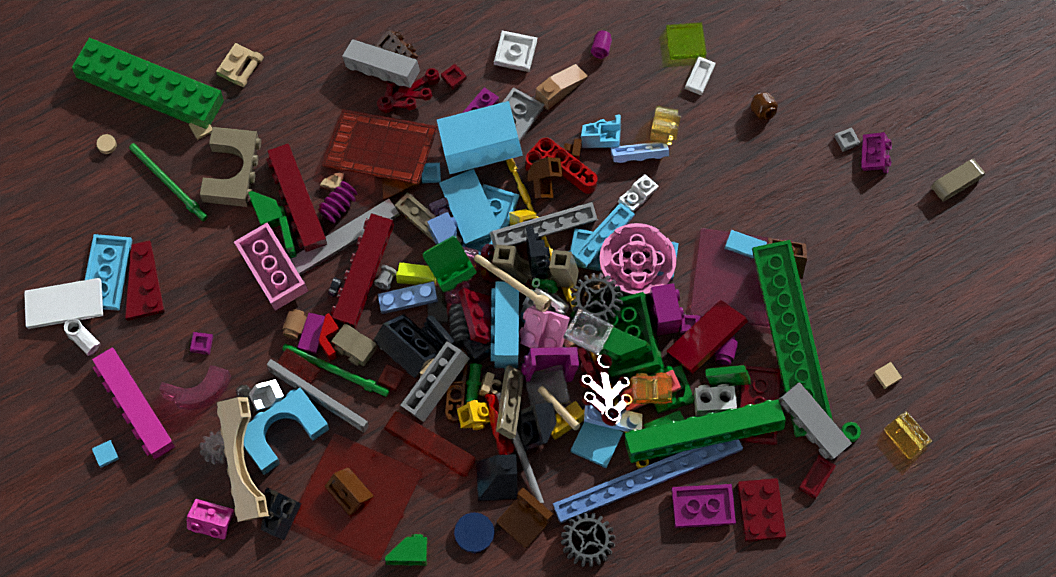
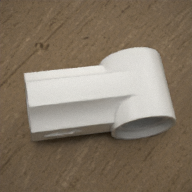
M72 318L65 322L64 330L68 338L73 340L88 356L98 350L101 344L85 329L78 319ZM79 327L78 331L74 333L70 332V329Z

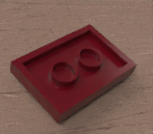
M778 478L739 481L737 485L745 542L786 538Z

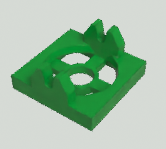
M681 365L674 368L667 366L664 370L660 368L655 374L648 376L649 380L673 370L677 379L681 381L680 390L684 389L683 396L677 400L675 398L677 391H675L672 395L664 396L669 398L670 401L668 403L660 399L653 401L657 414L694 403L695 401Z

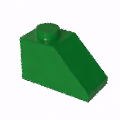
M248 192L260 225L268 223L271 229L280 226V217L286 216L282 205L278 206L276 200L259 193Z
M613 327L603 349L611 359L617 361L619 358L626 361L651 351L652 347L648 342Z
M412 534L411 537H406L385 556L386 565L427 566V537H423L422 534Z

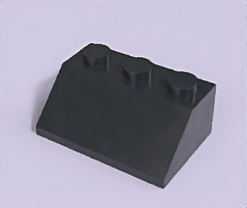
M404 314L383 323L373 339L381 350L390 355L393 361L400 364L414 378L420 376V371L439 353V350L421 329Z

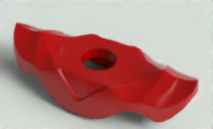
M486 394L485 398L489 408L488 415L493 435L496 439L497 451L499 455H510L515 450L514 444L511 442V439L496 431L500 406L497 397L493 394Z

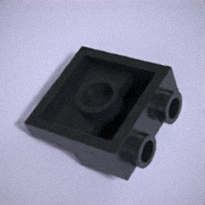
M526 226V249L532 280L535 278L546 279L548 277L547 270H550L549 247H545L544 240H539V234L534 232V226Z

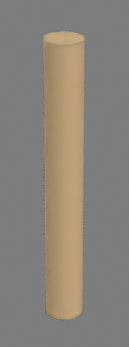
M544 386L539 387L538 392L548 403L553 404V408L573 430H577L580 424Z

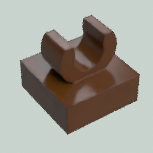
M574 138L573 145L564 143L563 149L579 160L582 139Z

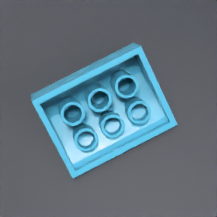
M509 101L437 119L450 174L523 156Z

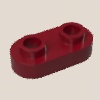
M486 244L481 249V256L492 264L495 252L493 244ZM481 265V276L484 281L494 283L499 280L498 276L489 272V270Z

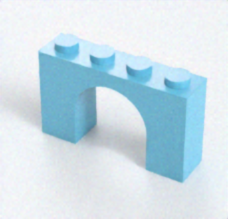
M301 388L291 390L286 395V398L274 402L270 409L264 413L260 412L255 415L254 420L247 425L243 447L263 475L280 464L278 457L266 442V432L272 423L283 418L294 419L302 425L312 440H315L329 430L327 422Z

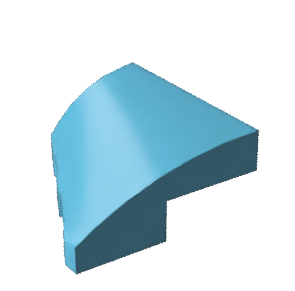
M615 115V120L606 122L602 119L595 123L583 125L581 133L582 148L619 147L621 115Z

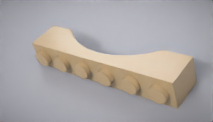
M237 397L217 402V414L221 423V435L225 446L224 454L228 463L227 472L231 480V494L234 498V512L238 522L269 516L265 495L258 490L251 480L244 460V436L251 419L248 397Z

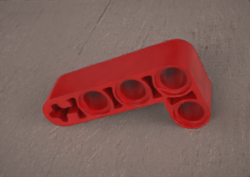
M542 138L527 153L525 167L528 172L532 165L530 163L531 160L537 161L547 157L561 158L564 160L561 162L562 176L586 194L593 193L596 190L598 177L595 172L552 139ZM545 147H546V148H549L550 150L544 151V150H542V148H545ZM575 169L578 170V172L572 173L571 170Z

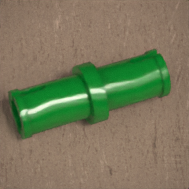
M470 364L469 378L466 381L467 393L465 403L477 400L478 391L481 387L482 365Z

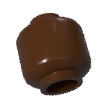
M766 92L756 94L750 105L755 115L762 120L773 118L778 109L777 102Z

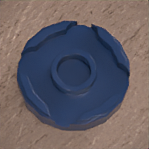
M475 512L461 517L456 523L454 531L459 547L469 553H479L486 550L494 539V527L489 518Z

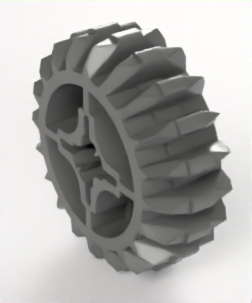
M592 273V279L585 275L584 279L586 281L583 283L582 280H578L580 287H573L577 292L571 293V297L574 298L571 304L575 306L573 311L579 312L577 317L579 319L584 317L583 321L585 323L589 319L591 325H594L596 320H598L599 325H602V319L609 323L608 317L611 315L612 318H615L614 311H621L617 306L623 305V301L620 300L623 294L619 292L621 288L620 286H615L617 283L615 279L610 281L609 275L604 279L602 273H599L598 278H596L595 273ZM595 285L605 286L604 288L601 287L599 290H593L590 288ZM611 291L612 301L611 304L608 306L605 302V298L608 296L607 293ZM586 292L589 296V299L586 302V305L583 307L582 297L583 294ZM592 294L600 298L602 304L596 300L594 301ZM595 308H601L603 310L600 313L589 312L590 310L592 311Z
M584 513L583 519L576 515L577 522L570 519L569 524L571 526H564L567 532H562L561 537L565 538L561 540V545L566 546L563 548L564 553L570 552L567 556L568 559L575 557L574 564H577L580 560L582 561L581 567H584L585 563L589 562V567L592 568L593 561L599 566L601 565L600 558L606 562L608 559L606 554L612 555L613 551L609 548L615 547V543L611 542L615 540V535H609L613 532V528L606 529L609 522L605 521L602 524V516L596 520L594 513H592L591 518H588L587 513ZM582 526H592L588 531L577 530ZM597 530L603 534L605 545H602L596 538ZM592 534V540L584 547L585 539ZM572 535L581 543L579 551L573 546ZM589 549H594L596 551L600 550L596 554H585V552Z

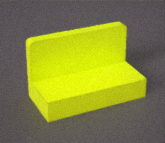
M399 263V268L396 272L397 283L411 285L433 281L436 283V278L429 266Z

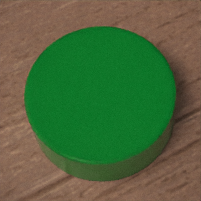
M847 422L841 428V431L851 443L857 441L861 435L859 425L854 422Z

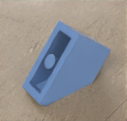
M448 212L427 221L428 230L436 245L451 236L457 235L456 228L458 224L454 217H450Z

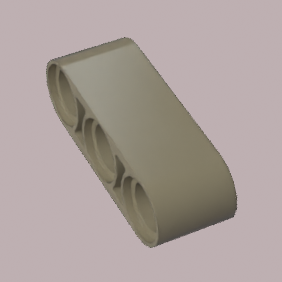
M971 159L935 181L931 188L943 202L979 181L985 175V172L975 159Z

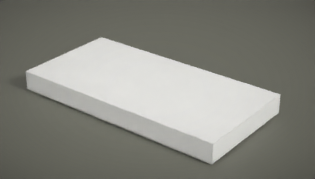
M100 278L25 291V318L28 329L65 323L72 318L83 320L103 316L102 283Z

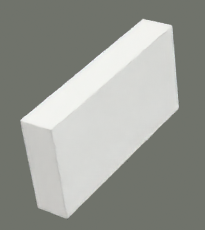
M698 57L685 89L702 95L716 63Z

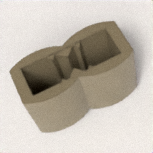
M347 324L342 326L331 341L335 352L340 356L343 354L348 356V360L356 366L361 365L364 367L377 350L375 342Z

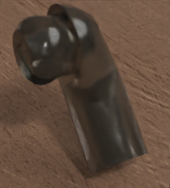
M241 384L236 388L237 396L248 397L250 411H256L249 396L252 389L247 385Z

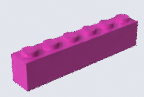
M112 347L93 358L95 366L92 368L98 377L103 376L105 379L102 384L108 393L112 391L115 395L112 400L117 408L122 407L125 411L122 416L127 424L132 423L135 427L132 429V432L137 440L140 438L143 440L142 448L147 456L151 454L156 459L174 448L175 445L114 348Z

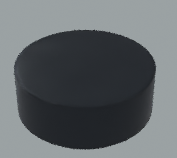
M334 277L328 291L329 296L336 297L341 285V279Z

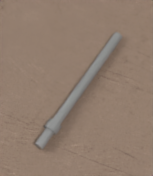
M498 393L496 397L500 405L501 393ZM517 431L516 437L512 439L532 494L543 504L542 495Z

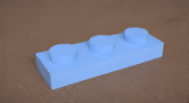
M666 141L611 147V155L613 161L618 163H625L631 160L643 161L648 158L661 159L669 156V148Z
M434 281L378 294L382 314L438 302Z
M585 405L584 422L625 432L633 429H642V414L623 409L620 412V422L615 426H609L602 421L601 413L592 405Z

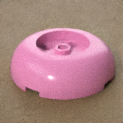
M627 224L614 230L605 239L600 251V268L604 278L609 275L610 281L616 280L615 286H620V293L629 296L644 292L646 296H649L651 287L666 285L671 280L676 267V253L669 238L660 233L659 229L647 224ZM629 252L631 257L625 258L623 254ZM643 252L648 253L650 257L646 258ZM629 269L632 273L626 274L624 271ZM648 269L651 271V273L648 274L646 272H643V270ZM659 271L664 272L663 275L657 276Z

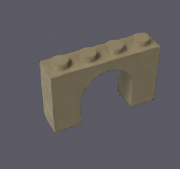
M212 127L209 143L212 152L235 154L244 161L242 170L230 179L203 177L200 191L202 202L247 207L248 200H251L248 192L252 191L251 183L255 182L254 166L257 167L258 165L257 150L261 148V139L258 137L257 131Z
M496 244L493 264L520 283L532 284L533 280L529 261L519 256L515 246ZM553 250L549 266L550 270H547L548 277L546 279L554 280L558 287L573 288L576 286L579 270L572 252Z

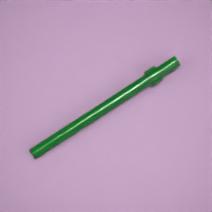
M135 143L129 146V149L186 205V208L191 213H194L202 222L208 218L199 208V204L195 200H191Z
M286 343L282 347L283 351L364 387V390L371 393L374 391L385 397L389 394L390 390L377 385V382L371 379L366 380Z

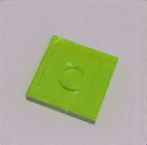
M702 22L666 25L670 60L706 57Z

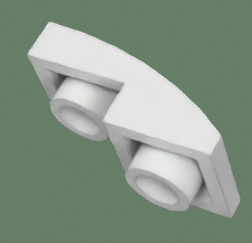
M644 175L632 185L630 190L619 198L618 203H622L634 212L659 186L647 175Z

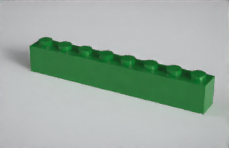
M779 399L774 401L766 400L763 403L748 404L742 408H729L723 412H711L705 416L689 417L682 421H670L664 425H652L641 430L633 429L625 433V445L630 462L633 463L783 430L786 419Z

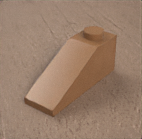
M575 64L549 77L536 88L535 98L549 110L585 81L588 76Z

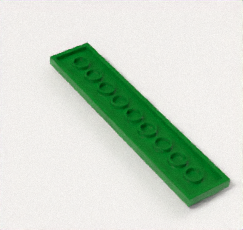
M791 240L753 247L752 253L784 391L787 393L800 382L833 421ZM790 414L795 438L806 436L807 432L793 422L792 419L794 417Z

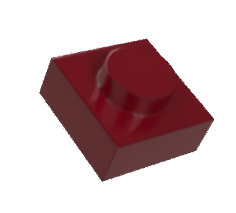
M453 64L441 73V78L452 89H455L467 79L466 74L456 64Z

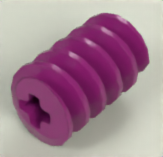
M341 181L339 183L340 187H336L334 192H331L329 197L324 199L325 203L319 204L318 211L325 219L332 223L336 222L333 218L334 216L341 217L338 211L345 213L346 210L343 206L350 207L349 200L355 202L356 199L353 195H358L355 189L345 181Z

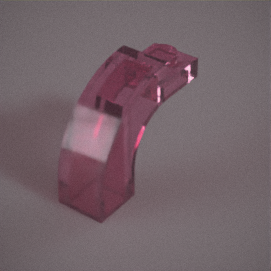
M210 365L205 379L196 387L184 389L162 382L159 390L163 398L170 401L176 399L175 404L179 409H200L214 403L222 396L229 385L231 375L228 370Z

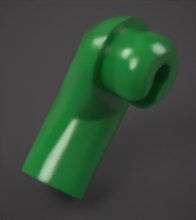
M535 278L532 281L534 288L548 289L550 294L558 291L557 283L554 280Z

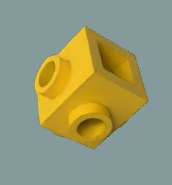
M473 400L457 409L461 428L480 430L484 428L485 424L490 422L487 403Z

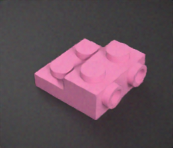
M536 305L529 307L523 314V320L526 321L524 327L519 331L520 344L530 348L563 347L570 318L548 309L545 312H541L536 308Z

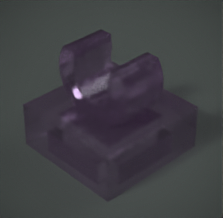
M447 197L430 203L429 211L435 216L449 212L450 207Z

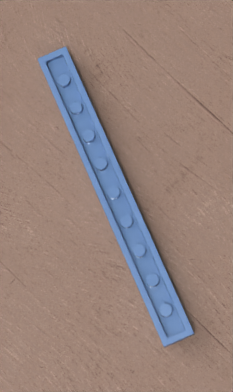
M738 439L683 451L553 503V508L561 524L576 518V515L581 516L584 513L591 512L743 450V447Z

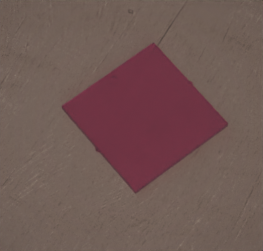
M701 228L690 315L703 317L716 303L722 300L745 316L748 320L746 324L770 327L754 259L725 249L730 232ZM745 234L768 243V237Z

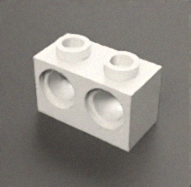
M720 384L717 387L701 385L695 388L693 393L695 416H705L711 412L719 413L729 408L737 409L734 386ZM720 396L728 397L729 401L723 402ZM707 397L710 402L704 403L700 398Z

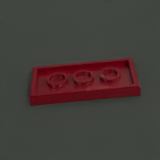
M720 300L666 352L691 373H694L737 333L748 320L741 313Z
M744 365L750 376L751 384L740 385L739 408L748 404L755 405L766 400L774 401L780 398V369ZM778 431L742 438L739 441L777 445Z

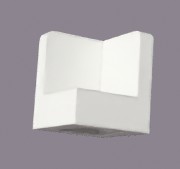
M276 379L256 384L249 393L257 411L270 408L274 402L281 401L283 398Z

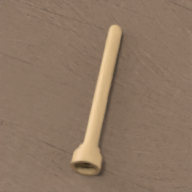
M475 255L474 260L534 301L538 310L545 312L550 307L552 299L546 295H537L481 255Z

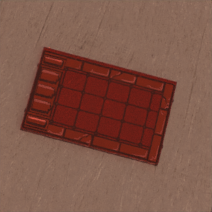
M343 109L322 165L324 167L419 184L438 127Z

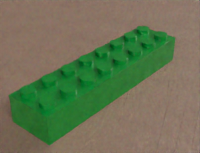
M90 37L72 66L74 74L78 79L204 129H207L212 124L224 102L221 90Z

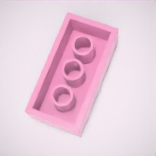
M268 223L234 241L275 311L308 292L304 281Z

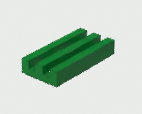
M280 217L279 222L288 256L290 258L297 257L287 217Z

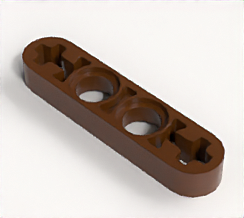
M458 348V349H460L465 355L468 356L467 352H466L464 349ZM468 362L460 371L463 374L462 380H454L447 389L445 414L447 421L453 424L460 422L459 416L456 415V418H452V415L449 413L453 412V404L457 405L456 410L464 406ZM453 391L461 392L460 399L454 400L451 398L450 394Z

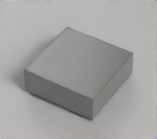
M852 127L836 133L834 136L842 152L860 144Z

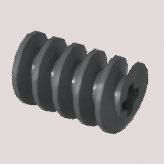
M453 304L449 310L451 315L449 318L451 322L450 336L455 341L454 346H463L471 337L462 304Z

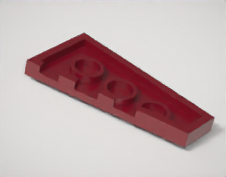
M151 241L131 245L125 316L127 321L165 312Z

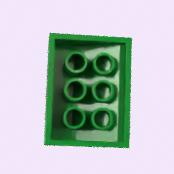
M644 292L620 298L623 301V305H617L621 311H614L615 318H612L610 315L608 317L609 323L602 319V325H599L598 320L597 323L595 322L592 325L598 356L608 354L603 347L613 327L648 342L652 347L651 351L626 361L619 358L617 361L611 359L612 365L608 369L609 379L655 373L660 368L664 370L649 298ZM607 301L606 304L609 306L611 301ZM595 308L592 311L590 310L589 312L600 313L603 310L601 308Z

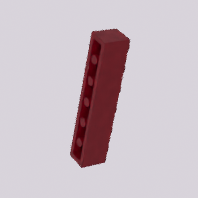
M289 143L267 150L269 158H266L269 169H274L275 173L272 176L275 184L280 185L281 189L278 192L281 200H286L287 205L284 207L287 216H292L293 221L290 223L294 233L298 232L299 234L297 241L300 249L304 248L305 252L327 245L326 237Z
M371 213L369 219L366 218L363 226L365 231L363 236H359L357 252L352 254L350 260L351 268L346 271L344 276V287H340L338 291V303L331 310V316L336 324L342 326L347 324L356 330L394 228L392 219Z

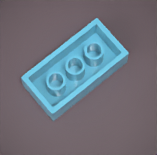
M496 282V287L492 288L491 361H495V368H505L508 365L518 368L519 291L506 282Z

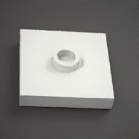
M502 31L494 65L530 72L537 38Z

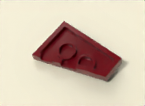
M463 288L459 291V296L471 340L487 344L491 340V296Z
M585 348L577 349L581 359L579 365L582 372H587V375H590L593 381L602 388ZM596 394V399L605 405L604 400Z

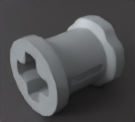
M382 265L380 268L381 273L378 279H375L374 284L383 290H390V283L393 276H396L397 271L392 267Z

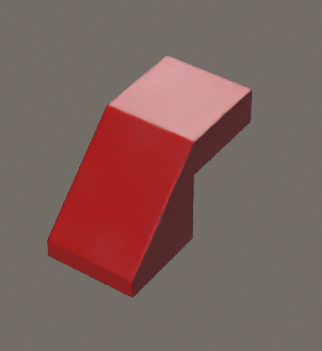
M328 313L325 315L319 343L331 362L337 356L329 341L336 336L339 328Z

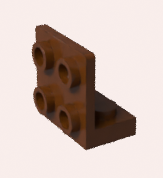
M522 488L517 494V499L497 520V524L524 548H527L553 520V513L527 490Z

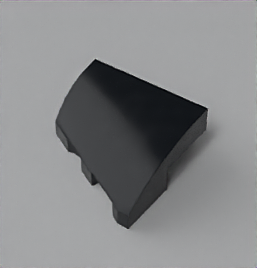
M266 487L265 493L268 494L267 509L269 516L263 518L261 530L285 540L302 503Z

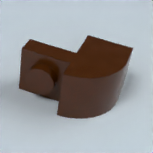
M547 157L539 159L531 165L528 172V182L534 183L535 199L553 198L551 179L562 177L560 158Z

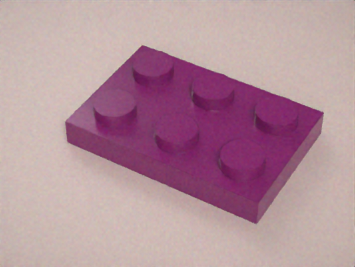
M732 484L672 487L675 528L735 525Z

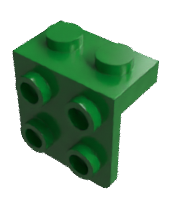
M456 236L447 238L423 253L424 260L443 292L453 290L457 287V284L470 280L477 273Z

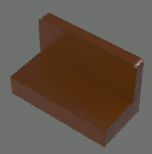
M348 467L334 473L324 486L349 515L354 514L362 503L373 497V494Z

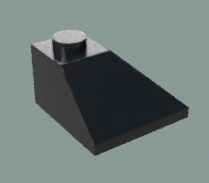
M552 403L535 404L519 411L517 431L525 452L547 443L557 423Z
M516 454L496 455L476 462L478 501L517 499Z

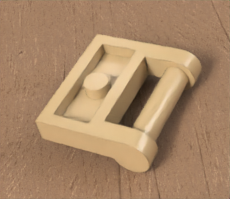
M235 43L217 69V75L241 87H245L247 79L264 57L258 52H253ZM248 59H252L242 75L238 76Z

